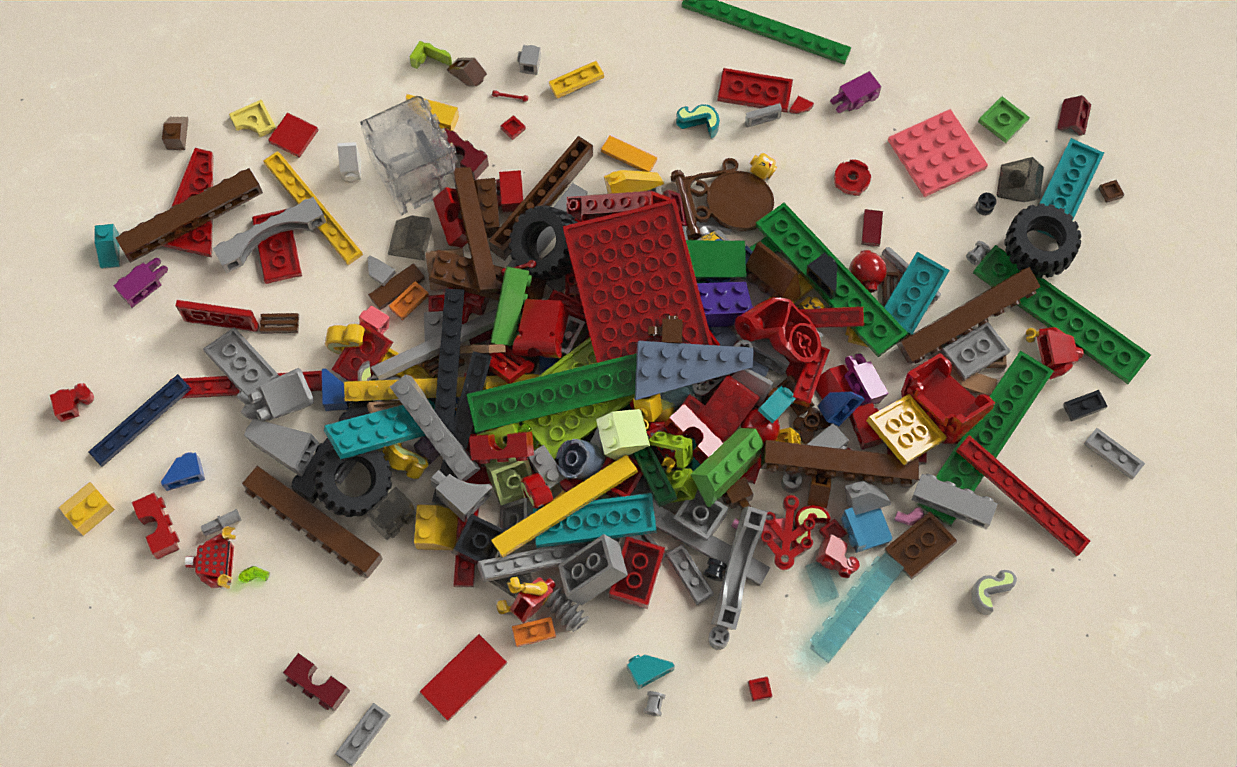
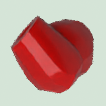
M772 297L758 303L735 319V329L743 340L752 342L760 339H769L776 351L785 355L793 362L809 363L815 360L820 353L821 341L815 326L788 298Z

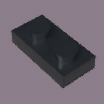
M1099 390L1069 400L1063 404L1071 422L1108 407Z

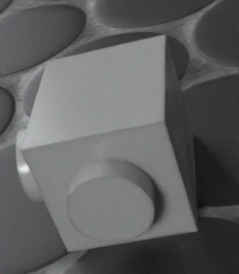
M523 45L522 52H518L517 59L520 65V73L538 75L541 60L540 47Z

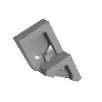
M369 255V276L382 286H385L395 275V269Z

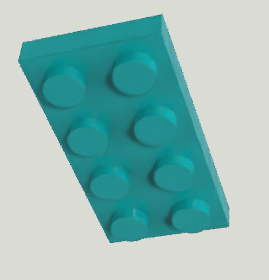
M916 252L884 306L909 335L914 333L950 271L919 252Z

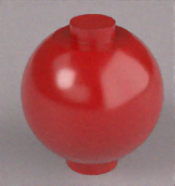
M871 250L861 251L860 254L852 259L849 266V271L870 293L877 291V286L883 282L887 270L884 260L878 254L871 252Z
M758 409L750 411L741 423V428L756 429L763 443L766 440L776 441L779 436L780 424L778 419L772 424Z

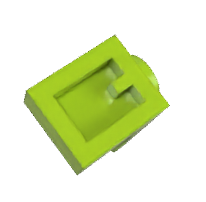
M422 41L418 42L409 56L411 67L416 69L425 62L426 56L448 66L452 64L449 52L443 49L440 50L432 44Z
M656 432L649 439L650 445L676 450L677 468L685 469L693 460L692 439L685 438L681 435H671L665 432Z

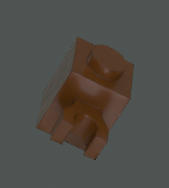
M666 316V319L662 320V327L649 326L648 336H662L661 342L682 343V319H678V316Z
M744 477L737 480L722 495V499L726 505L729 504L731 509L739 506L742 511L745 507H751L748 502L753 499L754 493Z

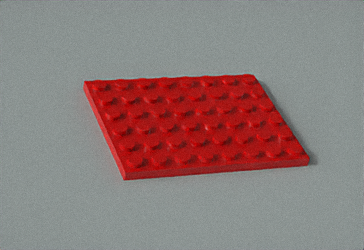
M675 199L563 226L597 363L636 354L637 341L661 342L662 336H648L649 326L662 327V320L666 319V316H678V319H682L683 344L713 345Z

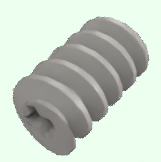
M560 588L548 597L545 605L546 607H551V613H556V619H561V625H566V631L574 632L586 623L589 616L582 618L581 616L584 611L580 610L577 612L576 609L579 605L575 604L572 606V601L566 599L565 592L561 593L563 588Z

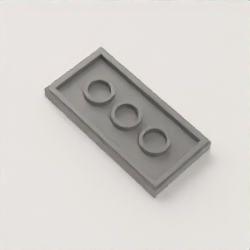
M235 327L203 348L209 358L239 391H242L247 396L257 387L280 377Z

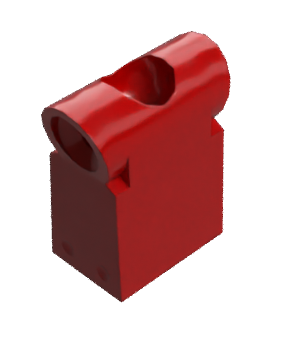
M525 300L519 335L515 338L512 348L515 356L532 357L541 355L545 358H561V343L563 342L570 314L562 301Z

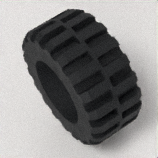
M1044 203L1038 204L1037 207L1030 205L1027 209L1019 211L1018 215L1011 222L1004 243L1006 254L1011 256L1009 258L1011 263H1015L1017 265L1016 268L1020 271L1030 267L1036 278H1042L1043 275L1046 278H1050L1054 274L1059 275L1066 270L1073 262L1082 242L1080 240L1082 237L1081 231L1077 230L1079 225L1076 221L1073 222V217L1070 214L1067 215L1062 208H1055V205L1049 204V206H1045ZM1035 230L1049 233L1056 240L1058 249L1042 251L1036 248L1029 241L1027 233Z
M535 206L534 209L526 210V214H521L518 217L519 221L514 223L512 227L514 228L513 233L510 232L509 236L511 238L509 249L512 250L510 255L512 260H516L514 264L520 266L527 264L530 260H534L536 262L534 268H523V270H528L529 275H532V277L545 280L562 278V275H567L571 272L570 268H573L563 226L578 222L574 221L575 219L571 214L550 206ZM551 226L556 236L555 247L547 258L541 260L537 253V240L541 232Z
M331 447L324 453L315 467L316 471L313 476L315 481L314 489L319 495V501H323L326 505L325 508L333 510L334 514L339 516L345 515V517L350 518L353 516H363L378 508L389 495L388 491L392 486L390 479L393 476L392 471H389V466L391 465L388 460L384 459L383 456L385 454L382 451L372 450L340 459L334 447ZM354 460L360 462L368 469L371 484L366 493L358 497H349L337 488L334 476L338 466L343 462Z

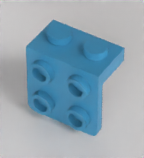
M853 508L844 510L841 517L842 525L847 529L849 543L854 547L856 553L891 542L892 535L881 508L855 515Z

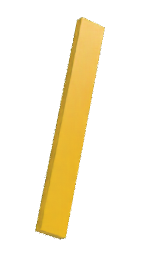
M279 151L263 160L266 167L297 204H300L305 199L314 197L326 220V223L317 228L347 265L363 256L362 251Z
M627 455L621 457L492 539V543L502 558L506 557L638 472L637 468Z

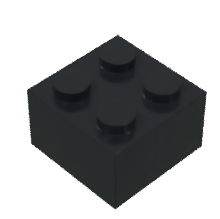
M471 514L451 553L475 565L478 564V561L495 558L498 550L492 543V539L506 530Z

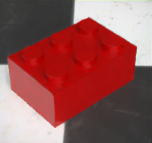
M728 375L697 417L724 443L736 432L761 397L731 375Z
M626 537L622 556L628 575L611 586L609 598L648 609L665 553V547Z

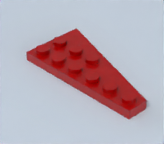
M194 148L172 206L179 205L189 197L196 196L206 188L213 187L214 155L212 151ZM213 220L163 245V247L212 258Z

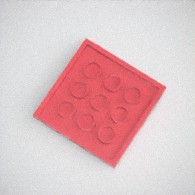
M951 109L888 138L891 147L924 197L974 175L988 166Z

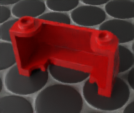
M939 353L907 373L901 390V396L903 398L910 394L947 437L945 440L953 444L993 409L995 402L986 394H980L975 398L950 375L952 364Z

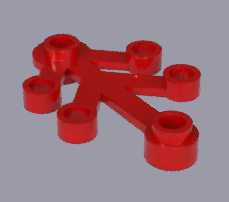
M794 495L786 496L783 501V508L786 510L784 530L775 520L776 517L773 512H767V516L773 518L772 521L765 519V524L769 525L782 541V549L773 541L772 532L764 531L761 535V541L767 544L775 554L774 563L781 570L790 569L794 565V558L803 551L811 549L813 545L812 538L804 537L800 545L790 550V543L815 527V520L808 517L801 526L792 531L794 511L799 506V500ZM788 500H793L795 504L790 505ZM811 522L812 527H807L805 523ZM769 535L771 539L765 540L763 536ZM805 540L809 541L810 546H805L803 542ZM787 557L788 562H782L781 558Z

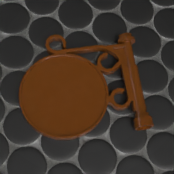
M726 158L723 161L721 171L685 177L681 170H674L670 176L671 181L676 183L678 193L681 195L687 223L686 233L688 240L701 238L700 228L696 224L697 222H707L711 216L720 225L734 231L757 229L756 222L774 208V196L769 185L752 173L737 171L738 162L733 158ZM732 164L735 168L726 170L725 165ZM717 177V178L711 183L710 187H708L707 184H706L704 181L699 180V179ZM696 181V186H701L704 190L697 191L690 187ZM707 194V207L698 206L696 209L692 195L702 197ZM697 212H705L707 216L700 217Z

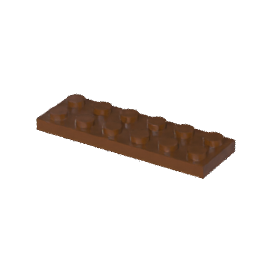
M437 250L429 282L453 289H461L464 292L499 301L504 277L501 274V269L504 267L493 265L499 287L498 292L479 293L471 258ZM531 278L530 286H526L525 294H528L527 299L542 300L546 285L545 279Z

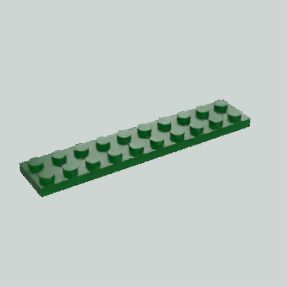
M785 202L756 222V227L831 308L863 307L864 326H852L850 328L877 357H880L907 336L908 332ZM824 252L834 258L837 263V287L835 298L833 299L806 274L807 266Z
M995 245L974 269L973 274L993 287L1020 270L1016 268L1017 265L1015 263L1012 264L1009 260L1011 256H1008L1006 251ZM1036 278L1041 287L1035 290L1036 294L1027 299L1024 296L1019 299L1020 303L1017 305L1048 328L1056 327L1065 334L1073 336L1076 347L1082 348L1087 356L1126 384H1129L1151 354L1044 278Z
M1020 350L990 395V398L995 402L993 409L961 438L936 475L937 480L942 482L949 481L954 483L957 488L970 489L974 492L984 475L958 454L956 449L970 435L997 458L1054 371ZM917 504L950 527L956 520L953 516L923 504Z
M636 354L467 394L475 432L634 395Z

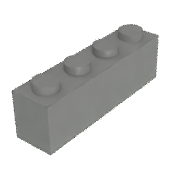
M931 474L921 475L911 499L986 530L992 521L998 504L993 502L994 500L990 497H980L975 495L970 489L957 488L954 483L949 481L942 482Z

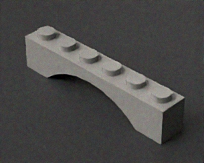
M314 197L303 200L294 207L287 208L277 216L268 218L267 221L252 226L243 233L236 234L226 242H220L213 250L225 272L229 273L244 265L252 250L268 237L289 230L311 231L326 223V220Z
M404 375L390 386L459 480L466 481L481 469L475 460L471 461L469 452L457 441L438 417L424 392L412 376Z
M749 506L742 509L713 615L712 625L722 626L729 630H736L746 576L755 547L763 531L767 516L765 511Z

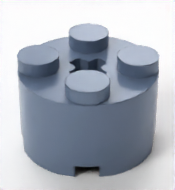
M580 439L567 440L560 446L557 452L556 459H559L557 467L563 476L585 481L599 472L601 464L604 462V455L598 446L592 442Z

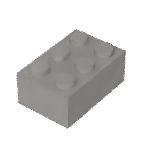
M604 534L558 565L566 598L581 606L628 575L619 542Z

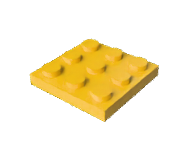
M910 394L869 416L867 419L870 426L903 465L944 442L947 438Z

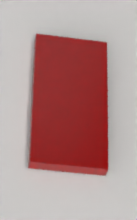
M723 68L717 101L761 109L780 103L782 112L787 113L793 79Z
M286 209L252 216L253 225L261 224L267 221L268 218L283 213ZM293 230L272 235L257 245L265 284L302 276Z
M183 300L176 301L175 306L185 322L225 328L235 327L239 330L258 332L259 324L252 310Z
M478 634L419 692L449 722L507 664V661Z

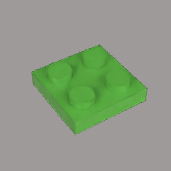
M1001 96L979 118L978 122L1004 143H1007L1029 121L1030 117Z

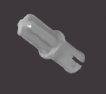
M237 509L221 517L217 516V519L202 525L201 530L205 536H208L242 519Z

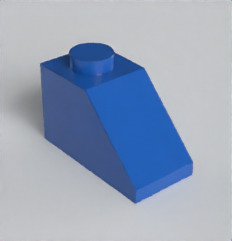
M326 368L322 369V404L325 411L348 410L351 401H345L344 383Z
M830 392L817 407L827 422L840 426L865 399L853 392Z
M188 452L175 459L161 481L166 491L205 480L201 460L197 453Z

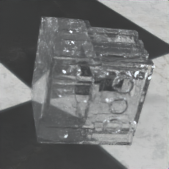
M415 96L360 121L370 160L401 216L408 213L406 204L411 202L414 209H417L422 204L433 201V191L437 190L440 193L448 186L445 179L446 175L454 172L455 163L458 162L453 143L447 141L448 135L444 128L441 129L438 124L440 122L437 115H432L430 103L421 96Z

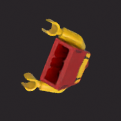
M513 577L507 583L511 593H519L512 606H508L506 600L498 601L496 604L499 614H506L510 611L522 623H525L545 605L546 600L553 593L556 584L551 578H547L544 581L540 577L532 583L520 584L519 579Z

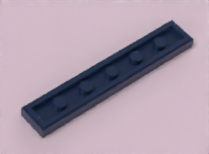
M177 374L89 450V454L103 467L192 388Z

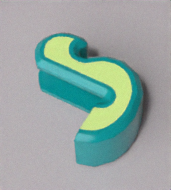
M701 104L692 111H689L688 106H684L677 111L676 124L681 129L706 124L710 138L715 137L719 131V115L715 108L710 105Z

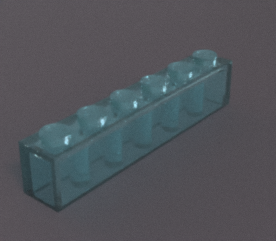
M886 553L882 557L877 556L871 563L873 568L870 572L865 571L859 578L861 583L858 587L853 586L847 593L849 598L844 603L841 600L834 609L837 613L833 618L828 616L822 624L825 628L821 633L816 631L810 639L812 642L810 649L827 663H830L903 571L904 567Z

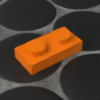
M415 281L389 305V309L403 321L428 297L429 292Z
M551 617L512 626L516 647L556 638Z

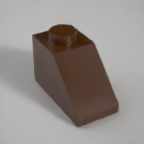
M457 58L446 69L467 86L480 85L484 81L483 78L487 75L476 58Z
M169 117L163 123L162 141L167 150H185L188 117Z
M820 475L810 477L807 505L820 506L827 509L831 491V479Z

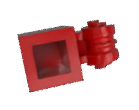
M79 383L71 390L61 389L50 395L55 416L60 422L80 416L77 404L80 401L85 405L91 404L94 400V394L86 387L85 383Z
M832 534L822 541L815 561L822 564L823 567L838 571L839 576L846 579L850 578L851 574L860 567L857 558L849 557L847 559L845 557L848 543Z

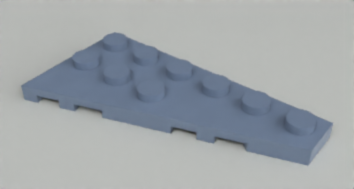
M637 341L635 400L752 368L753 348Z

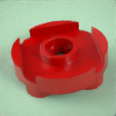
M851 159L849 162H842L837 166L834 184L836 188L846 194L859 196L869 187L871 173L865 163ZM852 174L856 175V176H855L856 180H851V179L848 177V175H849V176H852Z

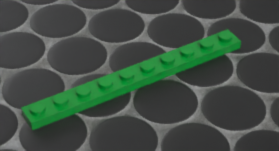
M683 0L682 8L844 65L851 52L852 47L719 0Z

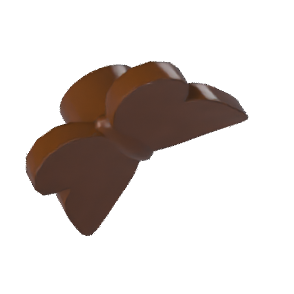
M812 407L807 412L805 418L798 417L794 420L793 428L800 431V439L803 444L807 445L813 439L815 431L826 429L832 423L827 422L824 416L820 415L818 408Z

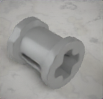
M977 241L975 248L966 254V258L973 265L978 266L981 259L990 252V248L986 243Z
M648 691L647 695L649 698L647 707L644 708V713L661 716L662 700L665 699L666 695Z

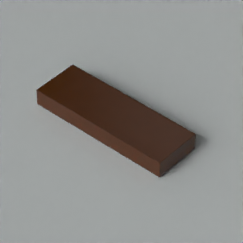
M413 263L391 278L385 286L381 285L368 294L376 307L382 310L399 297L413 282L416 281L419 284L425 280V276Z

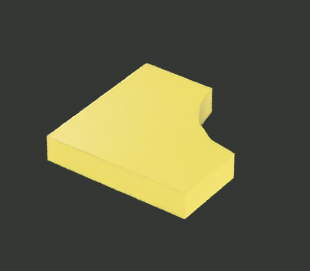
M262 99L229 113L237 131L248 129L263 137L274 132L276 129Z

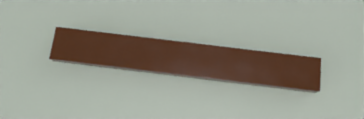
M471 167L453 168L452 175L479 293L498 292L499 287Z

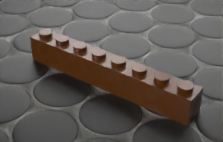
M580 136L572 142L491 237L489 247L492 253L504 261L512 252L509 249V243H511L509 236L510 232L513 233L514 228L512 227L514 223L519 221L518 217L521 214L525 215L526 210L534 209L535 206L551 207L593 157V145Z
M250 168L241 170L236 175L222 180L213 187L206 188L202 193L189 197L179 205H174L169 210L155 215L152 219L139 223L136 227L122 232L115 238L131 263L257 197L263 192Z
M1030 267L1025 268L897 343V346L907 363L914 361L916 364L925 359V354L929 352L934 354L939 351L942 344L946 343L949 345L956 341V336L962 333L964 336L973 331L972 327L976 324L981 326L989 321L988 317L992 315L996 317L1004 313L1005 307L1010 306L1012 308L1019 304V299L1024 296L1026 299L1036 294L1035 290L1041 286Z
M766 440L763 443L764 446L761 451L760 469H766L768 472L785 471L791 475L803 473L808 477L820 475L827 479L838 477L843 478L845 481L862 480L868 483L881 482L882 485L899 484L904 488L912 487L919 481V458H915L903 465L896 455L771 440Z
M256 466L242 483L246 489L244 492L252 499L257 497L261 500L259 503L268 510L270 508L275 510L274 514L281 520H289L291 527L298 532L300 530L306 533L305 536L313 543L318 541L322 544L321 548L328 554L333 552L337 555L336 559L345 566L347 563L353 567L352 571L360 577L365 575L369 578L383 560L379 552L259 466Z

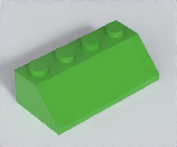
M506 266L490 339L491 343L513 346L515 338L519 335L517 327L522 318L521 308L528 297V294H525L526 286H530L532 278L528 270Z
M739 428L691 473L707 507H711L758 461L764 444L756 429Z

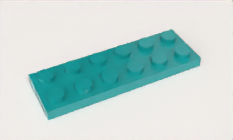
M1071 138L1040 203H1044L1045 206H1049V204L1055 205L1057 209L1062 208L1067 215L1070 214L1074 219L1104 152ZM1036 230V231H1038V232H1040V233H1042V234H1045V235H1047V236H1049V237H1051V238H1054L1053 236H1051V235H1050L1049 233H1047V232Z
M427 398L428 402L435 411L434 402L431 398ZM404 405L324 426V432L340 459L426 436Z
M652 493L593 500L535 537L536 547L589 542L596 540L603 534L613 539L657 533ZM538 507L537 509L533 508V513H535L543 507Z

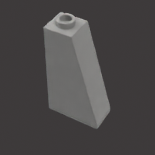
M252 419L244 434L254 446L301 477L319 444L311 433L257 419Z

